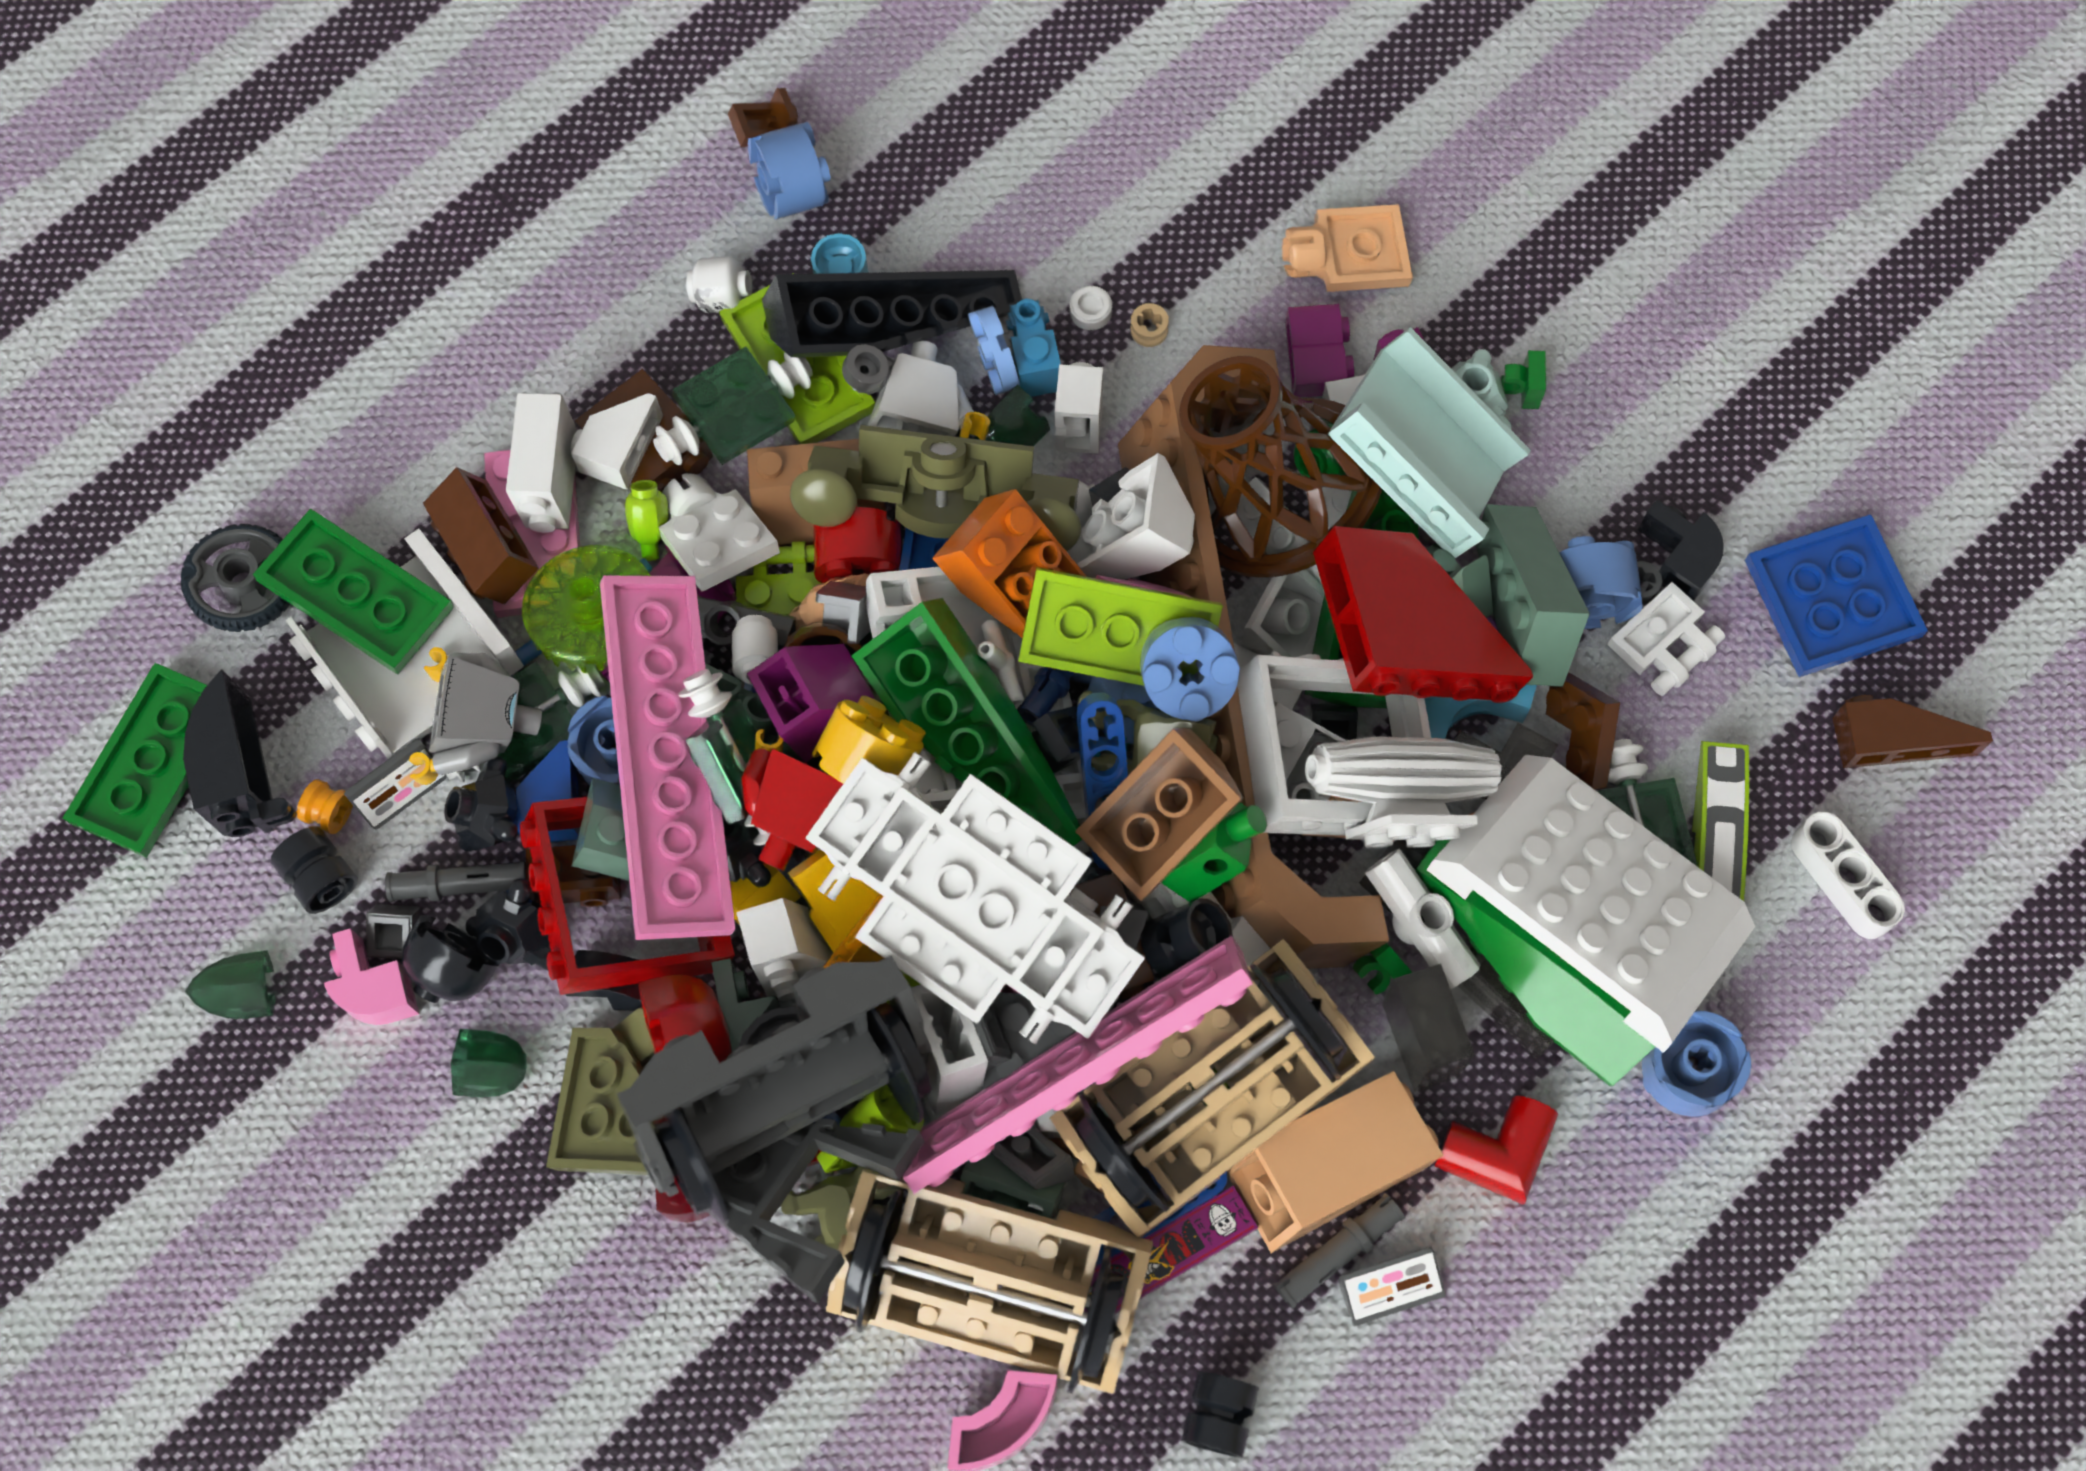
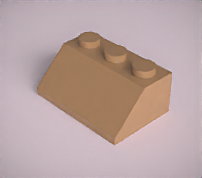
M859 439L747 449L752 510L775 537L779 547L792 546L794 541H806V545H814L813 524L804 520L795 511L790 499L791 485L798 475L808 470V461L814 445L859 451ZM857 499L856 507H870L886 511V502Z
M1173 728L1075 832L1140 901H1144L1233 810L1243 797L1222 760L1191 728Z

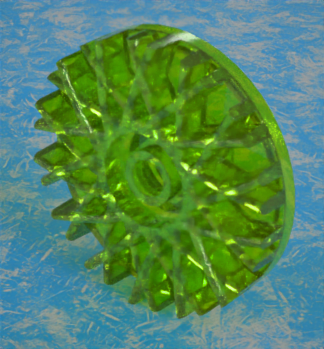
M585 545L556 555L535 573L524 593L522 617L534 646L538 651H542L548 661L552 659L557 667H559L561 662H564L571 671H575L579 666L583 673H587L586 665L595 664L600 671L604 670L605 662L608 663L600 582L603 575L650 576L646 567L632 554L607 545Z

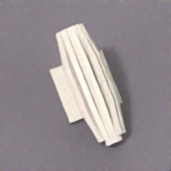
M1371 736L1317 746L1318 749H1314L1313 754L1309 755L1305 764L1306 778L1316 788L1315 791L1317 793L1372 804L1366 823L1345 830L1346 840H1364V846L1369 848L1393 845V840H1406L1407 847L1422 848L1434 846L1435 840L1459 838V830L1478 825L1477 815H1451L1445 804L1493 795V792L1498 790V784L1501 782L1500 773L1502 771L1499 763L1500 758L1493 749L1448 739Z

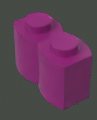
M1339 304L1288 307L1285 325L1292 394L1300 398L1323 396L1325 382L1354 377L1353 356L1345 355L1343 344L1350 340L1349 318L1341 317Z

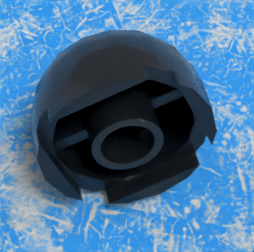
M421 915L409 933L402 953V963L408 977L416 983L413 988L414 992L432 1003H438L440 998L448 1001L466 1000L478 994L490 981L499 964L491 963L480 954L475 937L450 923L447 924L444 930L432 926L436 919L435 917Z

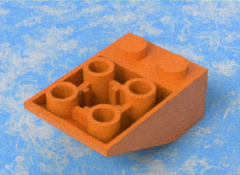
M1016 489L984 498L932 558L963 595L1021 638L1023 637L1036 567L1086 576Z

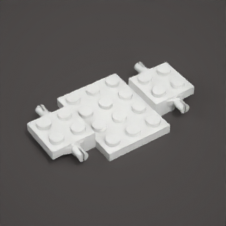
M914 752L898 776L884 772L867 759L861 758L805 838L824 851L832 864L835 865L822 885L818 887L821 893L826 894L837 879V882L827 895L828 898L835 901L843 887L852 877L863 881L884 896L855 938L884 958L892 956L900 970L976 1024L980 1021L1003 986L1008 984L1029 999L1036 1008L1019 1031L1026 1038L1038 1022L1039 1025L1030 1036L1029 1041L1037 1044V1041L1052 1020L1069 1025L1088 1039L1145 959V956L1125 943L1118 931H1116L1133 906L1125 901L1116 916H1113L1123 901L1120 896L1115 895V898L1099 919L1098 917L1084 914L1065 900L1090 865L1092 859L972 774L968 776L942 813L923 800L917 789L914 788L927 768L931 766L929 761L923 759L912 774L913 769L922 756Z

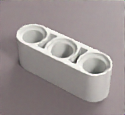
M1829 812L1811 814L1794 832L1791 839L1792 849L1796 857L1859 936L1867 939H1876L1885 935L1903 919L1905 906L1901 896L1836 815ZM1809 830L1820 832L1825 837L1827 846L1816 844L1812 840ZM1839 867L1849 869L1855 876L1856 883L1845 881L1839 873ZM1868 905L1879 907L1884 913L1885 921H1878L1873 918L1869 912Z

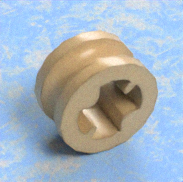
M1154 303L1138 306L1131 316V335L1133 340L1145 347L1160 345L1168 335L1169 317L1166 310ZM1151 319L1153 325H1156V330L1148 331L1147 327L1143 325V321Z

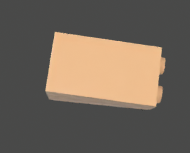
M1392 1071L1292 1121L1227 1171V1175L1259 1227L1258 1231L1270 1253H1273L1421 1172L1442 1157L1443 1154L1439 1149V1142L1435 1132L1429 1125L1424 1123L1414 1106V1098L1410 1089L1400 1082L1395 1071Z

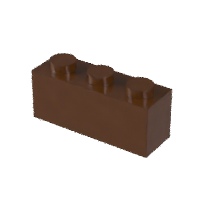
M456 467L423 502L432 519L430 522L432 528L445 541L449 548L447 551L449 558L459 566L466 578L464 581L466 588L477 598H489L505 605L539 569L487 480Z

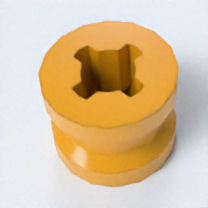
M315 779L303 791L297 805L296 814L300 821L307 824L316 822L320 824L323 831L329 834H336L347 822L353 804L344 795L345 790L334 791L330 789L327 782Z

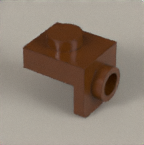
M776 88L770 102L733 103L728 112L740 147H748V139L795 125L798 122L797 108L791 102L786 88Z

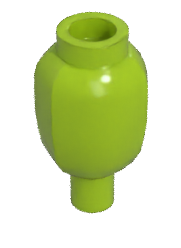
M640 480L631 484V492L626 497V521L629 533L635 541L641 544L642 558H645L647 561H653L659 558L658 542L662 539L658 527L669 521L668 501L666 496L658 490L655 481Z

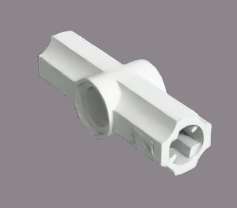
M1400 848L1392 851L1367 869L1365 872L1366 876L1394 914L1392 923L1396 935L1402 942L1416 946L1446 990L1455 988L1480 970V963L1453 926L1454 914L1450 903L1443 896L1437 893H1430Z

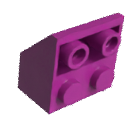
M844 644L784 647L747 673L780 737L805 763L813 759L812 753L838 702L850 700L858 703L861 696L877 700L850 651Z

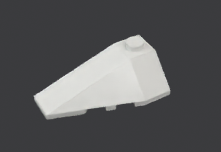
M1157 453L1128 471L1118 481L1119 487L1122 489L1109 502L1100 499L1091 508L1092 515L1081 528L1079 540L1074 547L1067 551L1087 577L1096 578V575L1122 580L1160 571L1190 554L1194 542L1195 514L1166 458Z

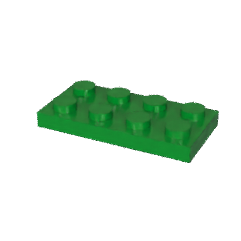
M311 508L253 573L258 583L397 675L454 608L451 600Z
M154 663L62 819L71 825L147 858L189 786L183 760L185 732L192 709L207 685Z

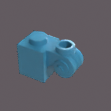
M1023 299L1017 304L1009 306L1010 312L1007 313L1008 320H1006L1007 330H1012L1014 336L1011 337V351L1020 384L1018 387L1020 399L1057 392L1059 364H1061L1053 329L1046 330V324L1049 323L1048 312H1044V308L1040 306L1039 300Z

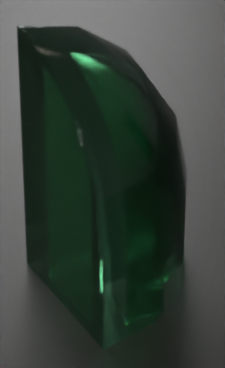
M1017 385L987 416L990 419V426L985 440L1034 447L1050 431V427L1045 416L1040 418L1028 407L1033 399Z
M268 950L226 957L207 966L191 980L185 990L186 994L194 1004L208 1013L227 1019L272 1016L276 995H268L265 973L274 972Z
M460 1029L450 1062L453 1095L495 1097L515 1090L524 1081L527 1069V1056L521 1045L505 1034L484 1030Z

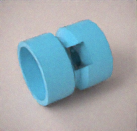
M840 233L828 235L818 241L812 250L811 263L814 274L869 273L864 247L858 239L850 235Z

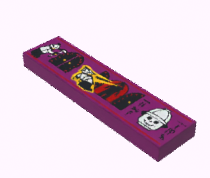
M1234 1186L1144 1238L1153 1241V1246L1139 1300L1258 1230L1259 1227ZM1123 1252L1111 1258V1270L1124 1275L1115 1314L1120 1312L1132 1266V1261ZM1101 1264L1095 1267L1083 1312L1088 1313Z

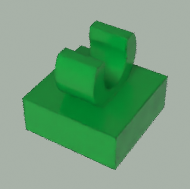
M1528 350L1523 365H1505V375L1501 376V383L1505 394L1521 393V409L1539 410L1546 391V351Z
M1387 943L1371 951L1372 955L1359 958L1353 965L1354 971L1361 979L1368 972L1377 970L1376 976L1367 983L1375 994H1380L1388 988L1391 977L1403 990L1417 979L1415 974Z

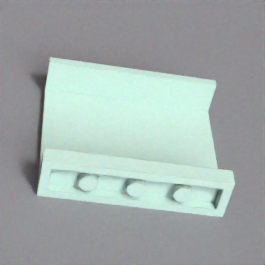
M1411 327L1381 349L1328 432V435L1443 550L1448 551L1454 558L1485 538L1489 528L1479 518L1503 473L1528 456L1531 451Z

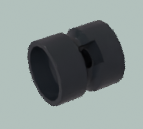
M314 826L292 834L271 855V864L287 884H293L295 897L309 914L320 913L337 905L354 890L358 882V877L341 856H335L337 849L320 827Z
M1200 898L1148 921L1143 930L1141 941L1148 963L1156 972L1167 976L1231 935L1233 936L1231 923L1224 910L1214 901Z
M1198 1371L1191 1400L1197 1407L1195 1411L1187 1414L1181 1442L1211 1452L1243 1458L1249 1435V1429L1244 1425V1419L1253 1416L1259 1387L1223 1375Z

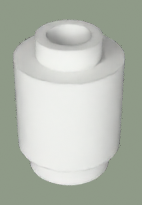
M748 615L741 618L732 632L733 674L739 680L753 685L747 673L778 652L777 630L773 627L770 619L761 615Z

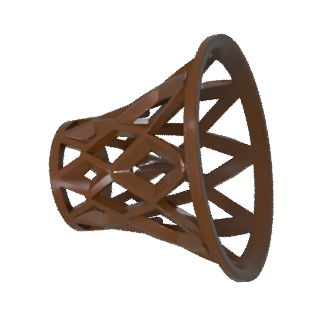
M1251 356L1226 358L1203 370L1187 387L1181 400L1179 416L1184 431L1195 446L1199 462L1202 466L1208 504L1209 487L1216 506L1215 511L1211 515L1213 532H1216L1224 520L1234 542L1241 550V552L1233 550L1215 538L1220 567L1243 576L1269 578L1293 574L1316 565L1313 552L1334 526L1362 528L1375 509L1382 488L1328 435L1331 428L1319 418L1321 417L1334 424L1346 405L1327 399L1300 398L1293 395L1285 388L1274 369L1268 363ZM1240 369V374L1237 377L1224 374L1231 370ZM1204 387V399L1201 402L1195 401L1197 395ZM1240 388L1259 394V399L1238 397ZM1221 390L1227 391L1225 397H1220ZM1212 408L1220 409L1214 430H1210ZM1238 412H1248L1246 416L1229 426L1232 415L1237 417L1239 415ZM1301 417L1309 422L1319 433L1307 432ZM1273 421L1274 433L1271 436L1264 434L1263 432ZM1282 441L1296 444L1310 478L1284 466ZM1247 443V452L1245 454H1240L1232 449ZM1259 445L1266 446L1265 453L1258 451ZM1310 447L1329 450L1346 475L1321 473ZM1226 457L1233 461L1232 464L1226 459ZM1247 464L1269 475L1270 505L1244 479ZM1218 474L1229 485L1225 498L1217 480ZM1283 481L1307 492L1310 522L1284 507ZM1322 487L1357 492L1343 516L1328 530V512ZM1242 494L1261 513L1254 539L1237 514ZM1273 519L1295 535L1311 541L1287 552L1265 555Z

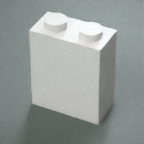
M517 393L506 493L525 528H530L540 533H550L555 529H569L576 468L570 452V446L577 428L562 394Z
M921 984L912 987L911 990L923 1018V1031L932 1049V1052L927 1054L928 1063L924 1065L932 1088L927 1096L934 1114L938 1115L952 1110L982 1091L988 1059L973 1021Z

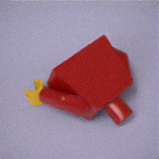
M760 729L756 732L755 750L752 752L741 777L745 810L752 816L751 824L770 833L758 859L784 871L796 846L811 853L818 852L820 848L805 838L840 790L843 783L814 767L784 754V740L780 735L779 740L775 744L768 745L763 743L765 730Z

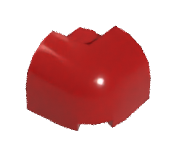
M685 974L666 975L638 982L644 1020L653 1045L654 1054L663 1050L664 1046L676 1037L682 1035L691 1036L702 1031L719 1063L727 1060V1057L732 1052L729 1028L715 992L709 985L699 978Z

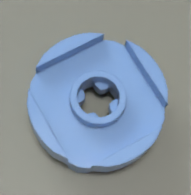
M994 306L968 313L975 338L979 337L978 352L985 371L989 370L987 373L994 394L998 395L1019 387L1015 364L1009 347L1007 348L1003 336L1004 331Z

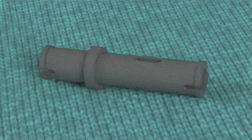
M526 861L441 869L439 865H428L427 870L387 872L385 877L386 896L389 902L427 897L433 902L441 901L443 896L510 890L514 880L519 878L526 879Z
M1385 1193L1381 1196V1199L1355 1220L1349 1217L1342 1223L1344 1229L1318 1250L1310 1254L1308 1258L1282 1279L1273 1283L1274 1288L1289 1307L1294 1309L1296 1304L1326 1280L1330 1279L1359 1253H1369L1374 1248L1372 1245L1374 1241L1399 1221L1405 1219L1403 1212L1393 1199H1390L1389 1195Z

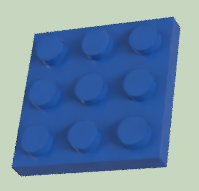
M1871 514L1749 553L1744 560L1798 677L1921 638L1928 631Z

